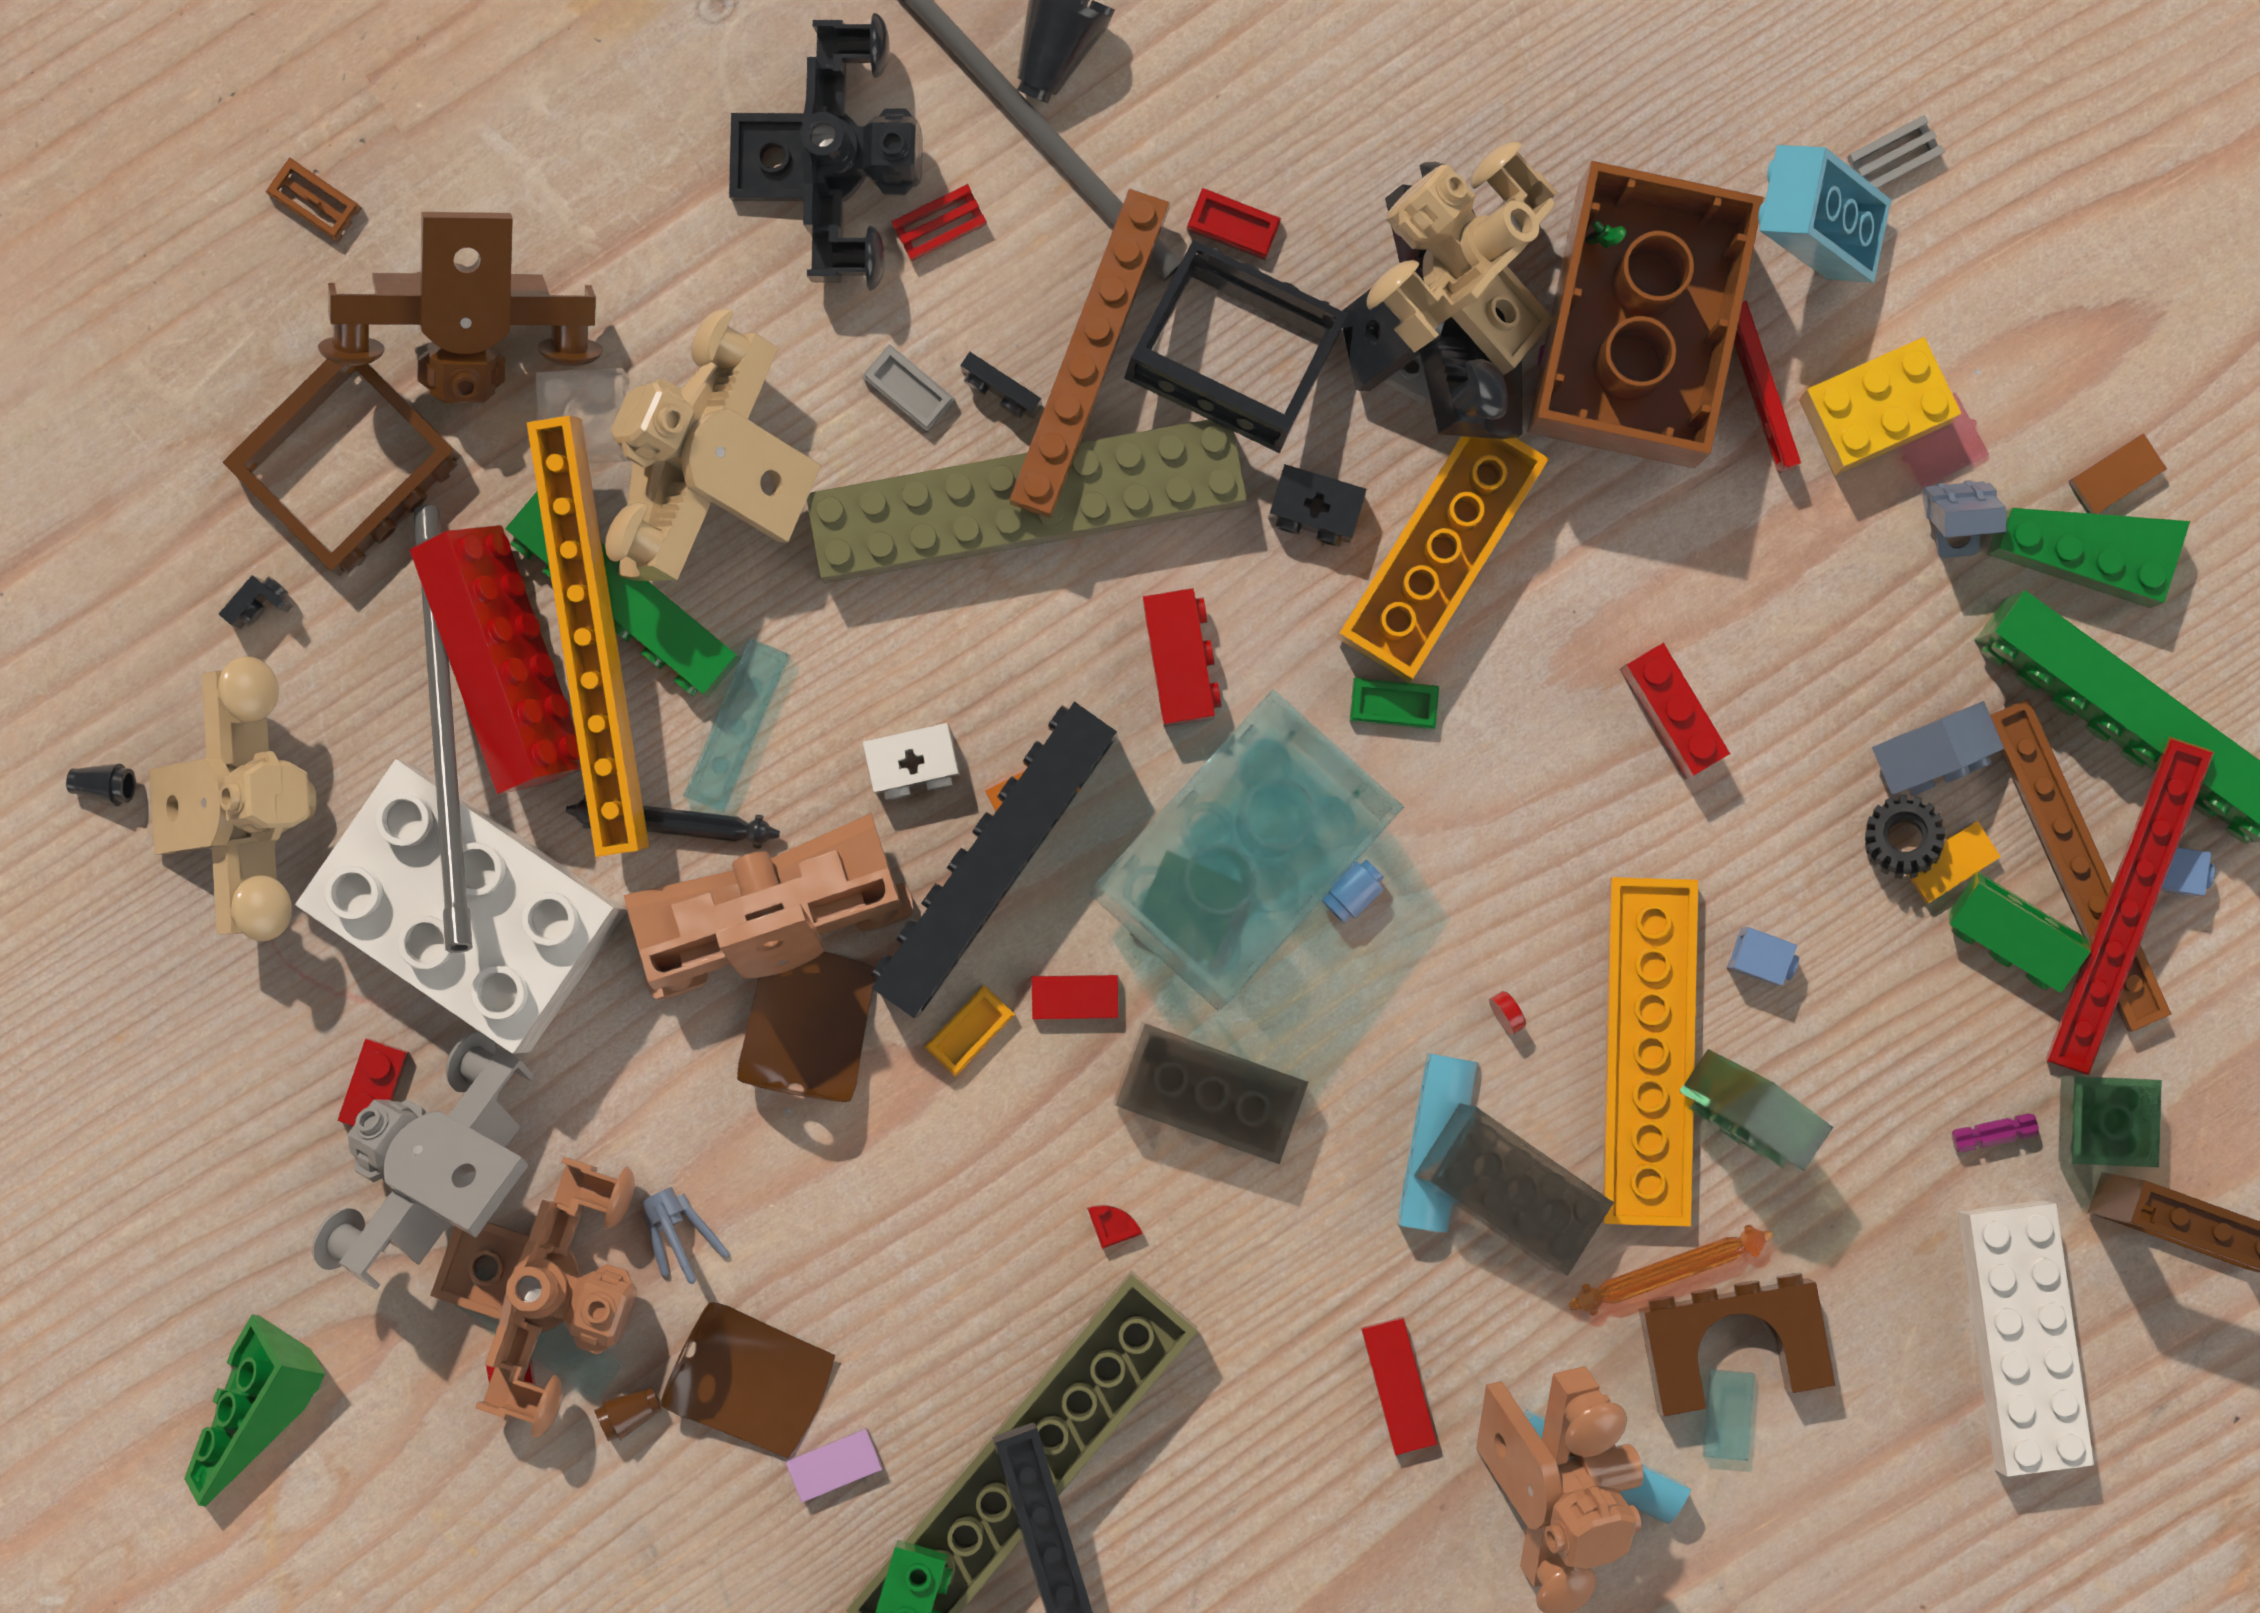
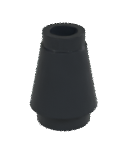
M121 763L79 769L72 768L67 774L66 788L70 794H77L78 796L119 806L132 800L136 789V777L132 769L125 768Z

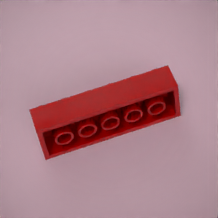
M496 525L449 530L409 549L497 795L551 784L582 770L576 731L569 712V705L563 696L555 673L554 663L546 649L540 632L539 622L532 610L526 593L525 583L519 574L511 551V544L505 535L503 526Z

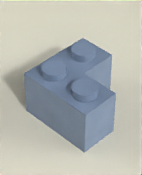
M1982 701L1927 725L1873 746L1872 749L1891 794L1893 795L1908 789L1910 795L1914 796L1936 787L1933 781L1935 778L1943 776L1945 782L1948 783L1991 764L1989 755L2004 749L1986 704Z

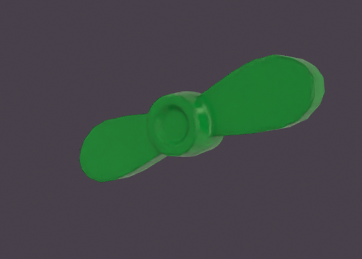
M1596 220L1591 224L1595 231L1590 233L1585 238V241L1589 245L1599 243L1607 249L1611 245L1614 246L1621 242L1626 234V230L1623 226L1612 229L1609 225L1603 226L1599 220Z

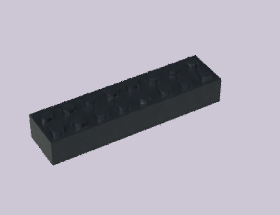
M1075 701L1069 709L1063 705L1058 709L1048 724L1049 730L1052 731L1044 745L1039 741L1034 743L1022 761L1027 766V769L1019 780L1013 776L1010 777L997 796L1002 801L1000 807L993 816L988 812L982 816L972 831L978 838L968 851L962 847L958 850L946 868L952 872L951 876L943 887L940 884H934L921 903L927 908L918 922L910 919L897 936L896 940L902 945L892 957L889 954H885L870 976L876 979L871 988L911 1017H920L1078 794L1077 788L1079 787L1081 790L1117 739L1116 730Z

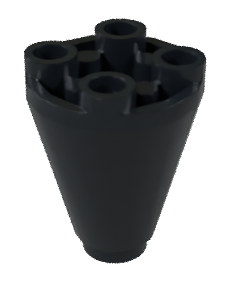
M1029 0L1017 79L1021 81L1017 90L1048 104L1052 94H1058L1107 29L1115 9L1094 0L1091 1L1089 7H1087L1089 0Z

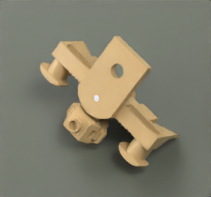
M721 308L714 311L698 327L692 342L691 355L694 363L701 367L681 389L664 378L637 386L625 396L611 427V435L615 442L622 446L624 457L633 462L627 506L617 514L611 523L605 543L606 554L609 559L615 562L620 560L618 575L623 578L635 581L678 580L711 502L779 543L789 542L821 465L748 420L779 347L757 333L740 334L729 327L728 324L733 315L732 310ZM765 472L772 476L774 482L773 490L769 495L762 491L760 485L761 477Z

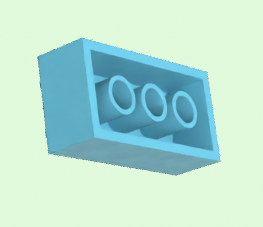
M1777 145L1774 159L1769 163L1767 170L1769 185L1766 200L1759 209V231L1827 280L1874 283L1891 199L1826 147Z

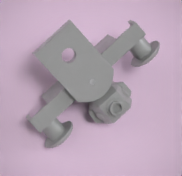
M473 1032L463 1037L454 1046L447 1060L446 1077L449 1085L457 1092H466L449 1116L440 1111L426 1114L422 1107L409 1100L403 1102L373 1100L368 1108H365L358 1114L355 1125L348 1133L350 1153L355 1157L354 1170L358 1174L372 1182L380 1179L385 1180V1183L393 1191L366 1227L363 1215L355 1209H340L329 1215L319 1226L313 1240L312 1252L316 1263L326 1270H333L343 1266L357 1279L377 1290L380 1284L366 1271L380 1252H384L390 1243L419 1265L442 1233L453 1225L476 1238L529 1166L521 1156L506 1149V1146L521 1126L496 1101L499 1097L498 1093L512 1074L515 1075L517 1073L532 1081L535 1075L520 1059L499 1048L496 1051V1044L492 1039L481 1032Z

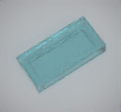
M1709 1368L1702 1453L1704 1457L1748 1461L1755 1380L1753 1372Z

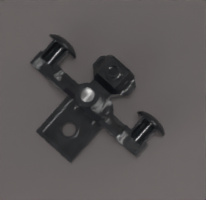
M873 13L871 24H844L843 20H813L812 26L817 33L816 57H807L804 113H731L729 198L731 201H804L803 225L812 236L811 269H807L809 280L812 283H841L842 276H866L869 291L877 288L883 276L885 267L883 241L879 232L873 226H868L866 238H843V202H846L859 190L866 177L884 195L906 196L912 187H917L921 182L923 157L921 126L907 108H885L879 116H875L865 126H858L845 113L847 63H871L874 78H878L883 74L888 63L890 53L889 33L883 18L877 13ZM771 147H780L785 152L783 163L775 168L763 165L762 158L764 152Z

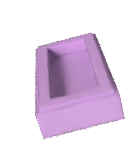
M868 1428L786 1461L802 1503L883 1469Z

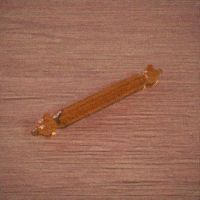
M1746 1225L1739 1238L1725 1237L1606 1280L1598 1289L1590 1287L1588 1283L1583 1284L1577 1297L1568 1304L1570 1310H1583L1594 1316L1598 1313L1597 1310L1601 1307L1602 1303L1615 1304L1732 1262L1744 1252L1751 1254L1752 1257H1758L1765 1243L1773 1238L1774 1235L1772 1231H1760L1753 1228L1752 1225Z

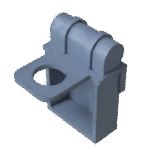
M1967 480L1958 484L1945 485L1944 483H1936L1935 486L1923 487L1922 497L1924 507L1926 508V518L1930 519L1937 527V552L1941 557L1950 558L1975 555L1980 550V534L2006 532V506L1997 498V490L1991 483ZM1970 535L1969 541L1961 547L1949 545L1946 537Z

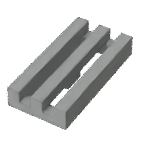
M1923 115L1849 154L1847 159L1857 173L1879 189L1942 156L1945 151L1942 145L1937 144L1935 140L1937 136L1933 130L1930 131L1927 125L1928 120ZM1917 130L1921 135L1865 166L1860 161ZM1923 145L1927 146L1928 152L1873 181L1870 180L1868 174Z

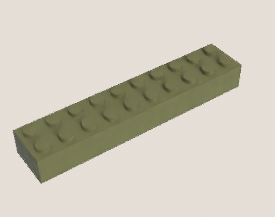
M1207 419L1082 442L1079 444L1052 518L1010 505L1009 499L1027 453L810 492L807 498V505L821 579L827 584L1245 507L1247 498L1234 431Z
M1132 1270L902 1540L948 1554L945 1567L952 1568L953 1572L946 1595L937 1593L933 1610L940 1611L941 1613H960L1023 1539L992 1437L1034 1422L1039 1432L1057 1495L1059 1496L1198 1332L1197 1326ZM893 1552L849 1602L846 1609L847 1613H876Z

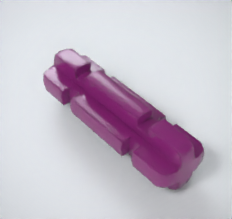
M2027 1113L2014 1116V1120L2005 1118L1974 1126V1129L1971 1127L1955 1129L1952 1131V1140L1956 1151L1964 1153L1976 1150V1146L1986 1148L2016 1141V1137L2022 1140L2036 1137L2039 1134V1127L2035 1115Z

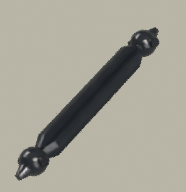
M584 795V800H581L578 804L566 806V813L576 817L583 824V828L590 829L586 795ZM643 806L648 832L734 842L747 838L756 849L762 848V844L769 839L780 837V831L770 827L763 820V815H755V819L747 823L737 816Z

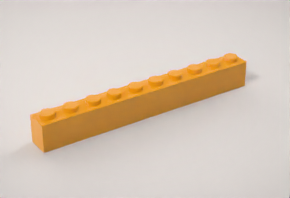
M569 415L526 422L595 857L639 851L649 848L582 418Z

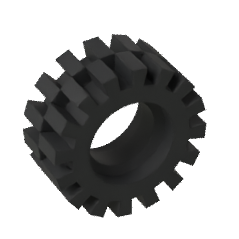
M1899 795V800L1893 801V798L1890 797L1885 800L1882 807L1878 804L1873 810L1872 817L1869 816L1865 832L1866 853L1871 855L1870 861L1874 866L1879 864L1882 873L1888 875L1889 871L1895 873V878L1902 879L1903 874H1909L1911 879L1918 877V872L1923 871L1924 874L1931 870L1932 864L1938 862L1941 851H1943L1945 827L1942 826L1943 819L1940 813L1936 815L1934 813L1935 807L1931 803H1928L1926 806L1923 805L1922 798L1915 796L1914 801L1907 800V795ZM1901 822L1915 825L1922 835L1920 845L1908 852L1896 850L1891 846L1887 837L1892 826Z

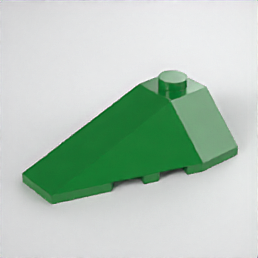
M251 1315L231 1349L227 1364L233 1366L225 1389L217 1388L212 1402L217 1404L214 1420L211 1427L202 1429L184 1477L198 1506L206 1507L305 1410L314 1393L321 1387L322 1380L326 1375L309 1347L259 1315Z

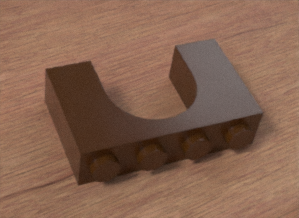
M1791 1273L1777 1276V1284L1760 1287V1281L1755 1280L1734 1284L1735 1292L1718 1294L1717 1288H1709L1691 1292L1692 1299L1675 1302L1674 1296H1664L1648 1300L1649 1307L1638 1310L1657 1412L1662 1416H1670L1707 1409L1698 1364L1699 1346L1704 1334L1715 1322L1734 1314L1756 1316L1769 1327L1776 1341L1784 1388L1791 1393L1836 1386L1816 1282L1808 1278L1803 1279L1802 1273Z

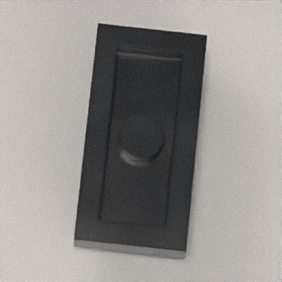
M969 351L961 363L962 373L966 375L964 382L983 395L988 390L1002 399L999 405L1017 418L1021 419L1023 414H1026L1034 419L1042 407V398Z

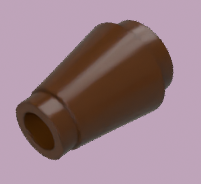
M652 1387L644 1391L641 1390L602 1401L603 1406L594 1410L608 1442L617 1437L621 1441L654 1417L655 1414L662 1411Z

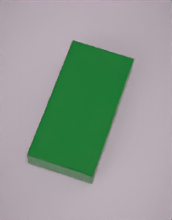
M1353 678L1349 721L1434 730L1436 729L1439 686Z

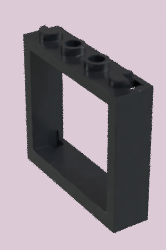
M1193 239L1130 358L1124 379L1280 454L1341 332L1348 313L1329 305L1330 302L1318 300L1300 291L1291 283L1281 282L1262 273L1251 264L1237 261L1223 254L1216 247L1214 249ZM1192 277L1322 339L1284 414L1153 351Z

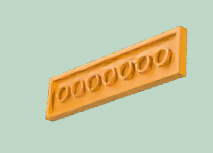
M1610 877L1603 1224L1691 1227L1698 880Z

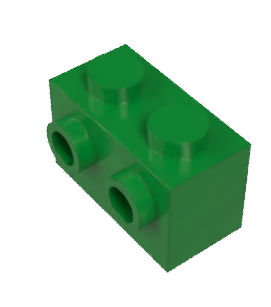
M897 1540L876 1613H941L940 1611L933 1610V1605L937 1593L946 1595L953 1572L952 1568L945 1567L948 1554Z

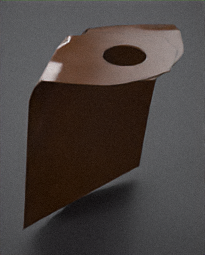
M823 952L815 959L794 969L775 975L759 977L739 1058L737 1080L745 1084L791 1095L836 1102H850L857 1085L873 990L871 987L875 979L870 975L875 967L841 955ZM798 1083L802 1085L804 1090L789 1089L788 1085Z
M709 1302L679 1354L660 1402L661 1407L676 1415L714 1428L788 1459L810 1426L820 1406L832 1371L835 1354L785 1333L728 1305ZM692 1343H696L697 1351L694 1356L686 1357Z

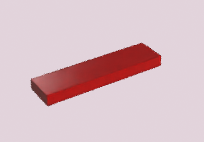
M1746 300L1742 302L1734 345L1776 470L1779 473H1783L1796 468L1802 462Z

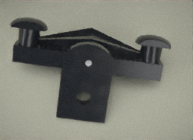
M1436 161L1420 164L1422 178L1436 167L1445 164ZM1402 184L1385 198L1387 210L1389 211L1413 185ZM1392 228L1399 263L1410 260L1417 261L1419 266L1415 272L1424 281L1423 260L1426 250L1412 249ZM1371 288L1342 310L1348 313L1342 329L1356 390L1370 392L1420 355L1438 434L1492 439L1518 438L1523 435L1522 360L1513 370L1503 375L1500 369L1494 365L1452 316L1439 324L1435 329L1439 335L1434 340L1414 353L1395 332L1394 328L1400 323V320L1384 302L1370 310L1368 309L1367 297ZM1495 307L1498 317L1506 323L1502 311ZM1380 328V337L1378 339V331Z

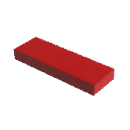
M1398 1317L1361 1327L1395 1456L1437 1445L1404 1318Z

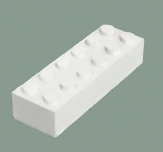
M2041 1200L1958 1211L1995 1470L2010 1477L2094 1465L2056 1203Z

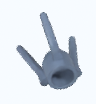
M670 1187L641 1202L646 1212L642 1217L648 1227L662 1277H667L669 1270L659 1231H665L687 1282L694 1284L696 1281L691 1265L673 1227L683 1221L680 1212L687 1216L723 1258L729 1256V1251L690 1206L685 1194L676 1196L673 1188Z

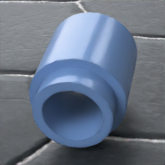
M1353 860L1325 887L1327 892L1320 900L1337 918L1345 923L1351 916L1355 919L1384 891L1383 887L1379 884L1384 877L1368 860H1365L1361 865L1356 860Z

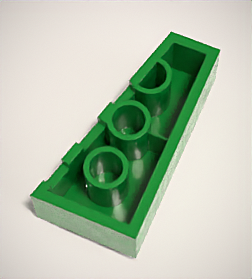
M2011 508L2006 511V532L1994 533L1987 555L2152 608L2165 603L2190 521Z

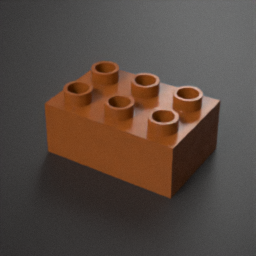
M1591 161L1578 184L1551 313L1554 320L1548 327L1526 433L1693 469L1706 459L1712 451L1759 224V209L1764 197ZM1596 220H1599L1603 226L1609 225L1612 229L1623 226L1626 230L1622 241L1617 245H1611L1607 249L1599 243L1589 245L1585 238L1595 231L1591 224Z

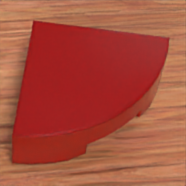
M1110 1205L1087 1207L1102 1249L1143 1234L1135 1219L1120 1208Z

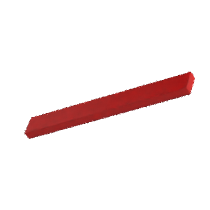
M2173 737L2168 738L2089 944L2091 952L2081 965L2046 1056L2047 1062L2089 1076L2212 759V750Z

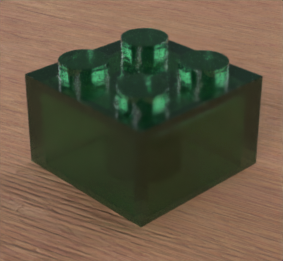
M2061 1075L2058 1161L2071 1164L2159 1168L2162 1080Z

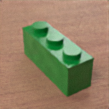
M1978 871L1948 912L1949 925L1953 927L1951 931L1958 938L1971 945L1976 941L1990 949L1988 953L1994 960L2006 967H2011L2012 964L2027 972L2025 976L2030 982L2043 990L2051 987L2062 993L2091 952L2089 941L2086 937Z

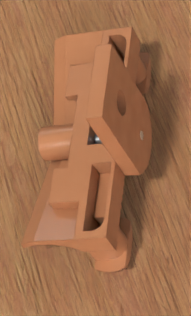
M872 813L772 858L768 852H753L736 859L732 863V871L624 895L627 912L645 970L646 987L651 996L657 1000L675 997L700 988L706 984L708 972L720 969L721 967H727L732 964L742 979L765 977L794 969L815 959L825 951L820 935L826 932H832L833 930L847 927L850 924H855L861 931H871L902 921L911 916L913 911L912 895L907 886L903 883L895 885Z

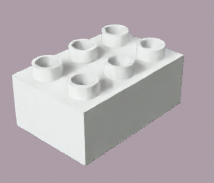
M395 759L295 905L512 1054L531 1052L621 921L627 909L459 795L467 906L470 910L473 948L462 953L446 951L443 925L444 893L435 778L417 765Z

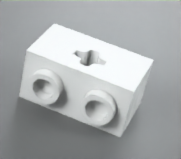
M948 723L863 742L873 791L876 795L884 793L885 800L911 795L909 787L926 784L928 791L953 785L951 778L960 776ZM910 752H914L917 758H924L925 761L924 764L918 765V773L913 775L907 768H901L900 764L908 760L907 754Z

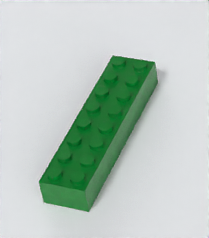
M2021 591L2002 601L1975 638V641L1983 646L1981 652L1985 657L2001 666L2004 662L2018 672L2016 678L2022 684L2035 691L2041 688L2053 697L2051 704L2068 716H2073L2075 713L2088 723L2086 729L2092 735L2105 742L2111 739L2123 748L2121 755L2136 766L2143 767L2145 764L2156 772L2169 737L2212 750L2213 756L2193 808L2209 818H2213L2214 815L2228 824L2226 831L2237 840L2246 844L2249 841L2252 843L2260 842V760L2028 591Z

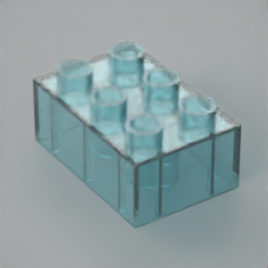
M1272 689L1095 883L1089 895L1210 1005L1219 1011L1237 995L1403 810L1404 806L1277 691Z

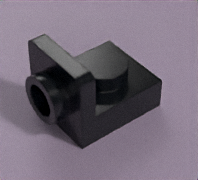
M251 575L218 615L231 626L241 629L245 624L251 626L260 618L266 608L263 605L266 599L278 609L287 613L293 605L285 599L289 592L272 577L268 576L263 581L261 578Z

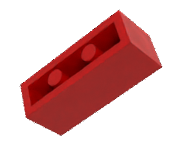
M1194 588L1143 596V607L1163 727L1214 719V708L1222 707L1218 682L1210 683L1207 666L1215 665L1211 639L1203 641L1200 624L1208 623L1204 597L1195 598Z
M1664 642L1620 668V671L1685 779L1695 776L1731 754Z

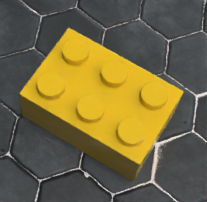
M1925 336L1812 386L1799 398V402L1835 476L1948 426L1962 414Z

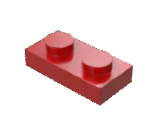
M365 1038L337 1121L354 1126L358 1114L365 1108H368L373 1100L393 1101L409 1051Z

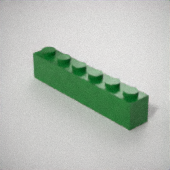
M536 491L505 529L514 536L510 542L511 546L528 560L534 554L547 564L542 571L551 578L538 492ZM601 542L615 632L627 642L634 636L646 646L641 654L660 670L667 664L679 675L674 679V682L692 697L698 691L709 697L741 658L649 581H635L618 575L620 560L616 562L610 560L606 554L605 544Z

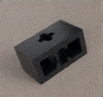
M1284 464L1268 519L1276 521L1275 528L1284 532L1299 534L1301 529L1317 533V541L1340 547L1342 541L1350 543L1367 489ZM1314 498L1322 500L1321 507L1328 510V513L1320 512L1318 518H1313L1310 516V508L1303 505L1304 503L1312 504Z

